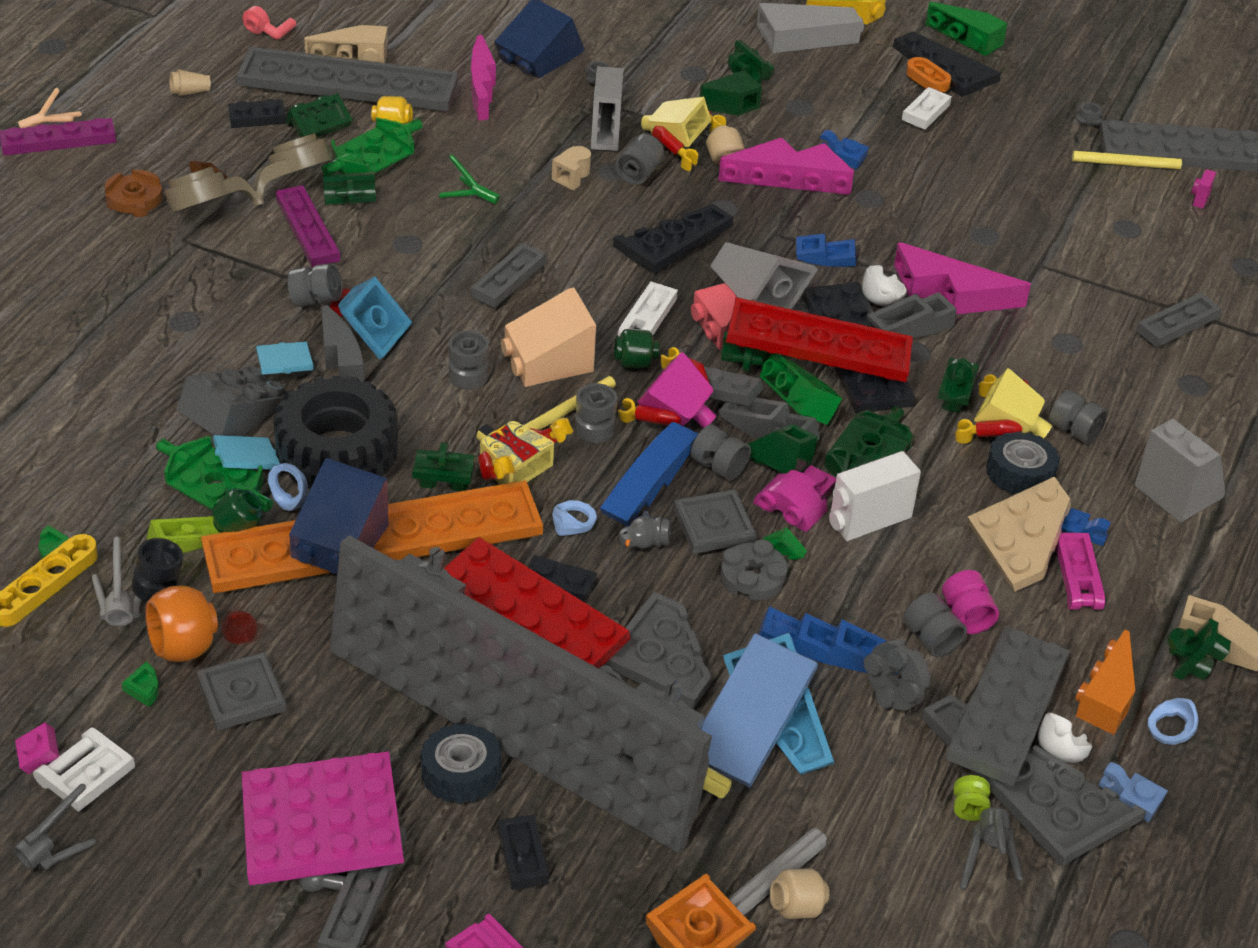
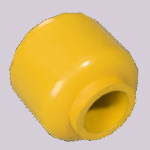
M382 96L378 100L377 106H372V121L376 122L378 117L407 124L413 120L412 104H408L407 100L401 96Z

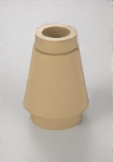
M177 69V72H170L171 94H177V96L210 91V76Z

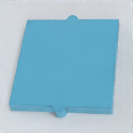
M280 342L278 344L256 346L262 375L275 373L289 374L291 372L313 370V362L307 342Z
M213 435V443L216 448L215 455L219 456L223 468L258 469V466L261 465L263 469H272L275 465L280 464L276 456V450L273 449L269 438Z

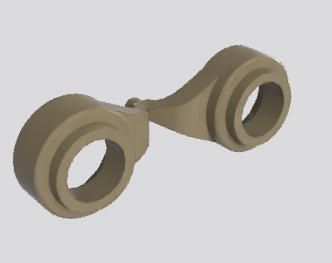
M313 133L272 147L274 154L268 157L270 165L260 168L256 173L255 189L242 177L235 176L224 179L223 173H215L213 167L170 180L168 182L171 188L165 190L172 212L234 192L246 194L252 200L254 206L265 203L263 198L264 187L269 181L331 160L324 138L317 140L316 134Z

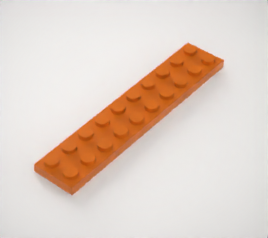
M525 480L388 504L389 526L373 548L393 560H402L408 554H412L415 557L430 555V549L433 547H440V551L443 549L445 552L465 549L478 537L493 544L543 535V523ZM296 520L252 527L239 532H223L201 536L213 594L331 572L291 558L289 534Z

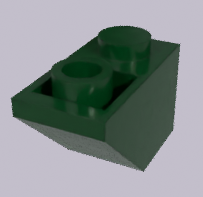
M743 70L701 84L699 97L705 98L709 111L739 116L760 108L762 85Z
M791 424L748 443L751 447L750 457H752L751 459L755 463L768 465L777 470L778 474H786L790 470L803 473L811 465L818 436Z

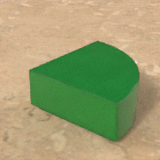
M47 525L40 533L38 548L41 559L67 541L69 537Z
M787 527L763 538V540H767L773 545V549L782 555L789 556L788 559L790 560L802 559L807 552L805 547Z
M148 662L142 664L121 683L123 692L148 707L155 702L158 696V678L155 669Z

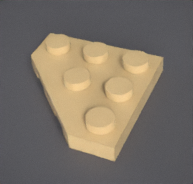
M1053 477L968 516L970 527L1014 592L1044 579L1048 569L1051 553L1054 552L1062 532L1061 526L1064 518L1068 516L1071 508L1070 497L1057 479Z

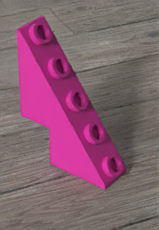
M781 137L720 157L718 180L850 194L854 170L825 143L797 152Z
M902 242L897 244L894 267L902 283L905 285L909 297L917 294L922 299L939 292L957 309L956 314L1026 307L1031 286L1030 282Z

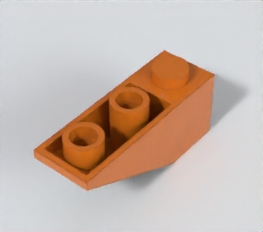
M1124 630L1117 641L1112 639L1109 642L1103 656L1106 659L1104 662L1100 660L1096 662L1089 677L1091 679L1090 683L1083 682L1075 697V701L1079 702L1076 717L1112 735L1116 733L1128 714L1135 693L1130 631Z

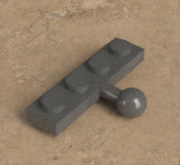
M399 827L403 849L407 839V829ZM396 864L348 871L347 876L332 873L297 879L300 887L307 892H317L323 888L340 891L318 940V948L362 947Z

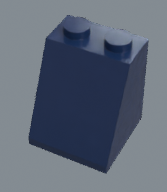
M530 0L494 41L498 50V56L506 64L512 63L524 74H532L537 78L543 77L580 55L585 50L572 17L540 0Z
M326 458L289 534L291 558L337 574L340 543L342 540L350 535L373 548L389 526L387 478Z

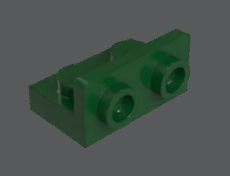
M337 93L331 96H320L315 101L306 104H295L289 109L286 124L288 127L294 125L300 138L313 133L318 137L351 126L353 119L340 95Z

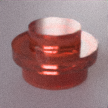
M235 611L226 617L222 625V633L229 642L237 644L246 643L256 636L257 623L249 613Z

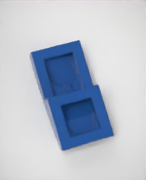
M825 234L796 237L797 259L822 266H856L855 239L826 242Z

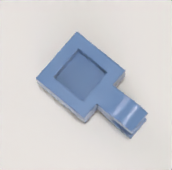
M1113 762L1108 764L1103 772L1104 776L1098 784L1103 789L1107 787L1120 796L1118 800L1128 806L1133 807L1136 804L1146 810L1144 820L1150 822L1168 792L1136 772L1131 779L1128 778L1125 770Z

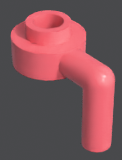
M258 6L249 8L243 13L242 17L247 30L254 34H261L264 31L276 40H279L296 27V21L293 18H289L276 28L270 24L267 13Z

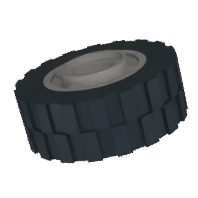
M1020 431L1004 433L1002 436L996 437L995 441L991 444L986 464V473L990 476V480L997 484V487L1005 489L1009 493L1018 494L1050 478L1056 477L1060 456L1057 455V449L1049 441L1044 440L1043 437L1035 436L1028 432L1021 433Z
M458 723L449 727L444 726L439 731L430 734L429 739L425 740L422 745L423 750H421L420 759L424 786L427 790L431 791L432 795L442 798L443 801H454L456 803L477 801L478 798H484L489 795L491 790L494 791L497 787V782L501 779L502 761L500 744L495 740V736L491 732L488 733L483 727H476L473 724L467 723L466 725Z

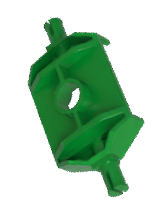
M377 117L376 128L338 147L335 146V141L331 140L333 161L321 167L323 174L329 175L337 171L342 173L374 172L375 174L414 154V141L411 133L423 128L421 120L415 118L407 124H402L397 121Z
M210 436L186 442L180 446L172 444L165 438H161V441L157 442L156 450L169 456L164 470L165 483L211 510L214 504L230 490L236 488L247 489L260 499L264 512H269L268 509H272L274 501L260 494L264 479L263 466H258V472L246 468H223L219 456L215 455V448L212 447ZM212 481H220V482H222V483H212V484H208L209 482H212Z

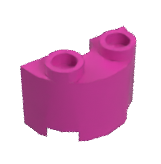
M790 470L786 474L779 473L756 495L753 501L755 505L770 513L774 510H780L783 512L784 519L789 524L805 532L828 511L826 498L821 500L819 494L813 488L816 482L804 473Z

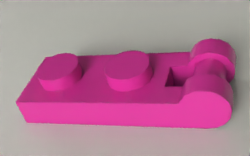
M1061 533L1056 545V551L1067 592L1068 609L1080 610L1081 606L1091 607L1092 610H1103L1105 594L1089 533ZM1081 590H1089V593H1081Z

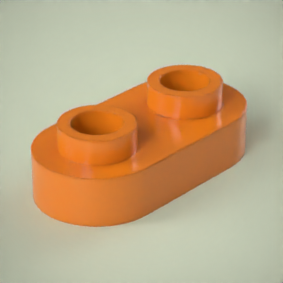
M914 57L908 60L906 74L913 81H916L926 89L930 87L942 93L949 90L951 83L949 73L923 57Z

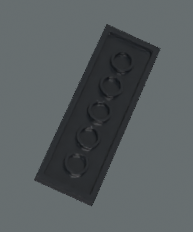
M859 282L805 288L802 298L810 314L876 328L867 320L868 315L874 312L868 299L864 296ZM834 367L855 414L865 410L872 412L891 410L894 406H898V409L914 407L915 396L908 381L889 380L885 377Z

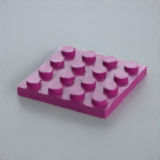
M389 751L242 772L249 886L404 863Z

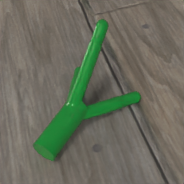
M454 155L449 156L450 160L462 173L460 180L471 189L441 192L439 197L476 195L496 205L500 195L479 185Z

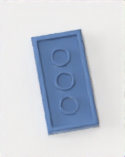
M755 633L703 723L702 731L712 736L708 752L710 760L708 767L751 788L818 669V663Z

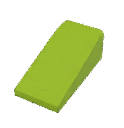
M213 516L155 519L150 521L147 540L152 538L167 539L176 543L182 549V552L186 553L202 548L201 536L217 534L219 532L214 527Z

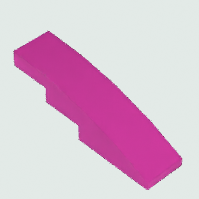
M477 35L471 61L472 102L479 121L489 119L492 87L496 86V63L483 35Z

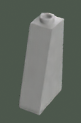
M759 3L757 27L772 53L859 43L860 33L864 30L863 19L859 17L853 7Z
M597 66L591 149L618 151L624 68Z

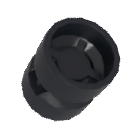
M152 538L140 545L131 583L132 591L138 598L148 602L160 590L177 586L183 560L182 549L176 543L163 538Z

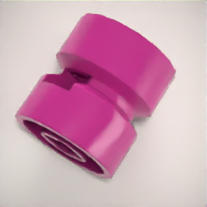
M974 570L960 571L949 577L943 584L942 594L948 607L952 609L951 612L966 626V634L981 633L996 623L1000 613L979 572Z

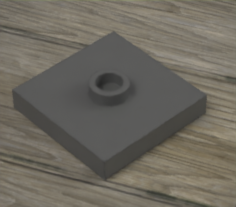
M736 489L674 500L673 509L693 554L734 547L743 543H754L756 541L757 534Z
M265 652L196 671L197 680L216 730L287 711L286 701Z

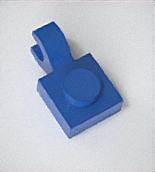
M825 130L820 136L821 139L828 142H822L821 144L825 143L851 168L857 169L868 154V146L845 137L842 141H839L836 134L832 131Z
M1070 508L1068 516H1065L1061 526V533H1089L1092 543L1104 545L1108 537L1106 532L1111 522L1103 518H1096L1090 521L1091 514Z

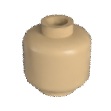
M726 125L714 128L706 140V147L711 160L715 165L719 166L720 157L745 149L740 133L735 128Z
M814 869L783 870L770 886L771 904L785 919L816 918L823 911L825 904L829 900V887L823 881L821 875Z

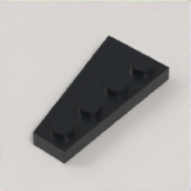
M914 31L894 39L893 48L908 59L914 57L926 58L949 73L951 76L949 89L960 97L1000 81L1001 72Z
M711 204L682 214V219H666L660 221L658 227L649 230L646 227L636 229L632 236L626 238L623 234L613 237V247L652 273H656L732 227L734 217L716 205Z

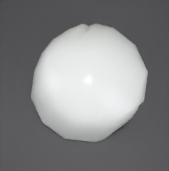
M880 265L869 266L866 269L862 281V291L869 302L877 306L887 307L905 298L907 293L905 285L897 279L896 274L890 277L883 274V267Z
M1050 712L1045 715L1039 729L1038 741L1040 747L1065 763H1076L1089 755L1092 744L1086 741V734H1082L1080 737L1073 736L1071 730L1072 723L1069 720Z

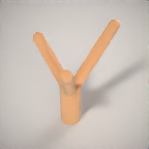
M55 88L39 113L18 121L20 128L34 127L45 122H72L75 117H81L82 113L78 111L46 115V112L60 91L58 88Z

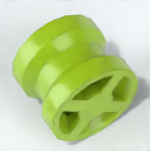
M976 775L963 776L954 782L953 793L956 797L954 801L955 814L959 818L968 821L980 820L981 813L985 809L991 808V803L988 799L990 795L989 782L985 778Z

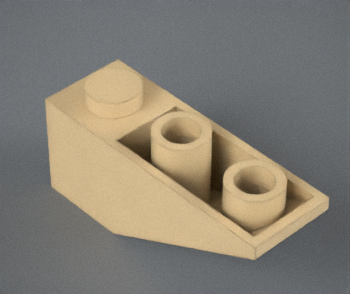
M358 25L305 37V53L380 63H385L388 51L386 26Z
M1189 595L1178 628L1185 630L1190 628L1196 633L1209 618L1219 622L1217 633L1231 640L1229 653L1222 661L1258 672V632L1223 605Z

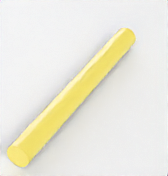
M1073 151L1072 161L1178 170L1182 166V159L1086 151Z
M611 376L597 382L611 388L616 385L615 380ZM576 395L523 426L541 430L576 410Z

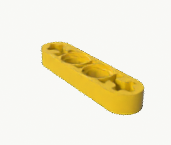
M87 534L74 535L1 590L0 626L8 627L18 623L90 567L98 557L95 539ZM55 566H62L66 568L63 572L58 574H52L48 572L51 568ZM28 586L40 587L35 593L23 592Z

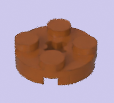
M131 170L132 175L123 176L121 172L110 177L105 183L107 207L111 210L129 213L138 218L148 215L149 210L158 206L163 199L160 179L149 171Z

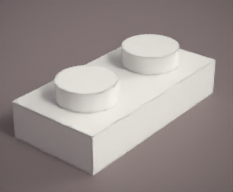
M928 87L903 111L902 120L915 127L926 129L950 106L952 96Z

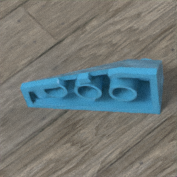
M790 633L770 639V641L796 652ZM746 648L723 655L729 676L732 674ZM808 687L776 742L800 775L835 764Z

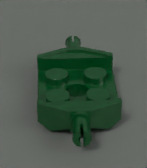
M894 406L888 415L884 414L883 416L869 410L857 413L826 454L824 467L837 477V474L905 451V449L910 450L913 435L908 426L898 422L904 415L903 409H898V406ZM873 442L877 445H867L866 443Z

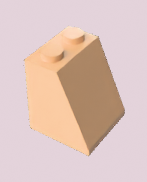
M570 288L505 325V338L501 339L502 352L505 357L509 356L514 375L520 377L525 387L594 372L596 324L575 288Z

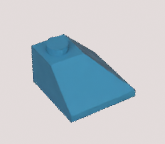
M376 277L353 287L338 304L342 315L379 359L385 356L412 324V321Z

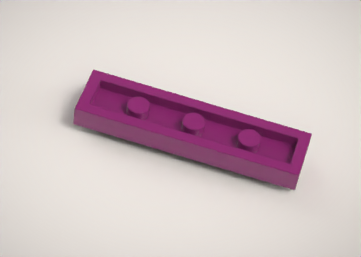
M95 118L88 121H72L52 125L40 124L34 127H13L7 130H0L3 156L116 143L112 118Z
M301 185L276 191V201L312 268L320 264L340 262V252L304 186Z

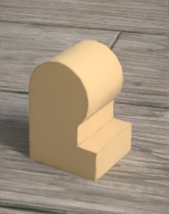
M573 146L552 160V180L573 191L578 188L581 178H585L590 174V150L582 146Z

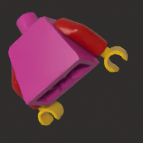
M675 347L668 350L669 357L661 355V366L664 370L637 401L639 405L635 407L634 401L626 398L622 401L623 408L628 411L617 410L619 419L622 422L629 423L636 418L637 420L669 426L672 422L684 426L692 418L702 428H705L717 416L704 404L713 393V388L710 385L704 365L687 357L683 352L679 354V350Z

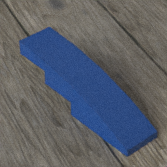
M672 422L651 442L620 479L600 507L602 514L626 526H630L643 506H650L662 486H669L690 454L698 433Z
M769 607L765 612L758 635L768 640L790 633L796 653L824 664L868 673L864 668L865 657L871 654L877 645L887 641L844 620H841L838 626L835 627L805 613L801 620H797L772 607Z

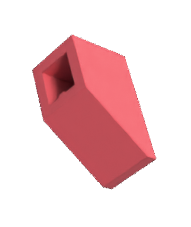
M726 283L695 291L694 302L691 305L693 319L699 322L707 338L712 340L719 350L723 346L724 332H728L735 297H737Z

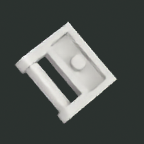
M92 727L82 734V739L49 765L43 764L33 772L34 778L39 785L45 789L49 788L63 800L80 784H85L86 789L71 804L78 812L135 768L134 758ZM92 750L91 753H89L86 757H84L82 760H80L78 763H76L73 767H71L69 770H67L64 774H62L61 776L59 775V774H61L63 771H65L67 768H69L72 764H74L76 761H78L80 758H82L85 754H87L89 751Z

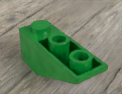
M936 2L929 3L925 25L984 56L1004 44L1008 24L986 12Z
M771 354L769 359L765 361L762 372L759 375L798 414L816 418L818 422L828 425L842 400L831 387L782 354Z

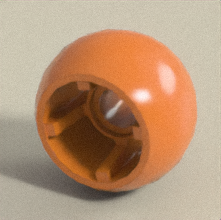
M184 585L167 587L155 593L146 605L148 636L151 646L158 657L172 662L190 661L198 658L211 646L213 633H216L218 629L217 614L213 604L207 602L205 596L199 590Z

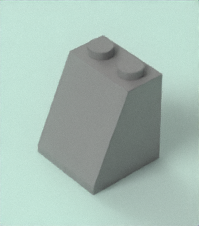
M725 242L711 264L713 270L738 298L788 309L794 307L818 270L814 265Z
M1172 418L1150 431L1135 486L1178 521L1183 522L1225 496L1221 455Z

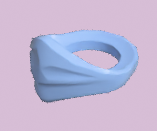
M288 463L275 465L269 472L268 484L277 504L282 509L288 511L301 508L309 494L304 474L294 465ZM281 471H288L297 480L299 490L297 496L292 497L280 487L278 476Z
M569 500L557 504L552 513L555 530L559 536L587 532L592 529L597 520L596 511L589 504L581 501ZM576 510L583 512L587 515L588 521L582 523L567 511Z
M1176 698L1158 705L1148 717V730L1152 737L1168 745H1176L1189 740L1197 731L1199 722L1195 704L1189 699ZM1177 715L1186 722L1184 731L1176 736L1164 735L1156 728V723L1166 716L1172 717Z

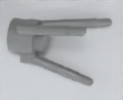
M116 536L113 539V591L105 598L97 574L92 575V581L100 606V618L113 626H125L133 618L139 617V607L142 599L135 595L133 600L127 591L121 590L120 538Z

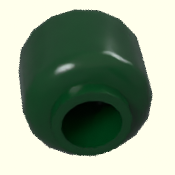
M624 329L620 336L615 337L614 359L619 360L623 368L647 369L650 367L652 359H658L659 341H653V335L649 330Z
M236 488L230 490L212 508L214 527L219 533L239 532L255 527L262 519L260 499L247 489Z

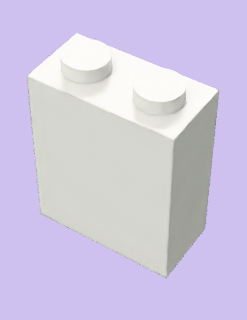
M904 451L837 474L835 489L833 490L832 508L829 514L831 526L834 530L839 531L846 541L912 518L921 471Z

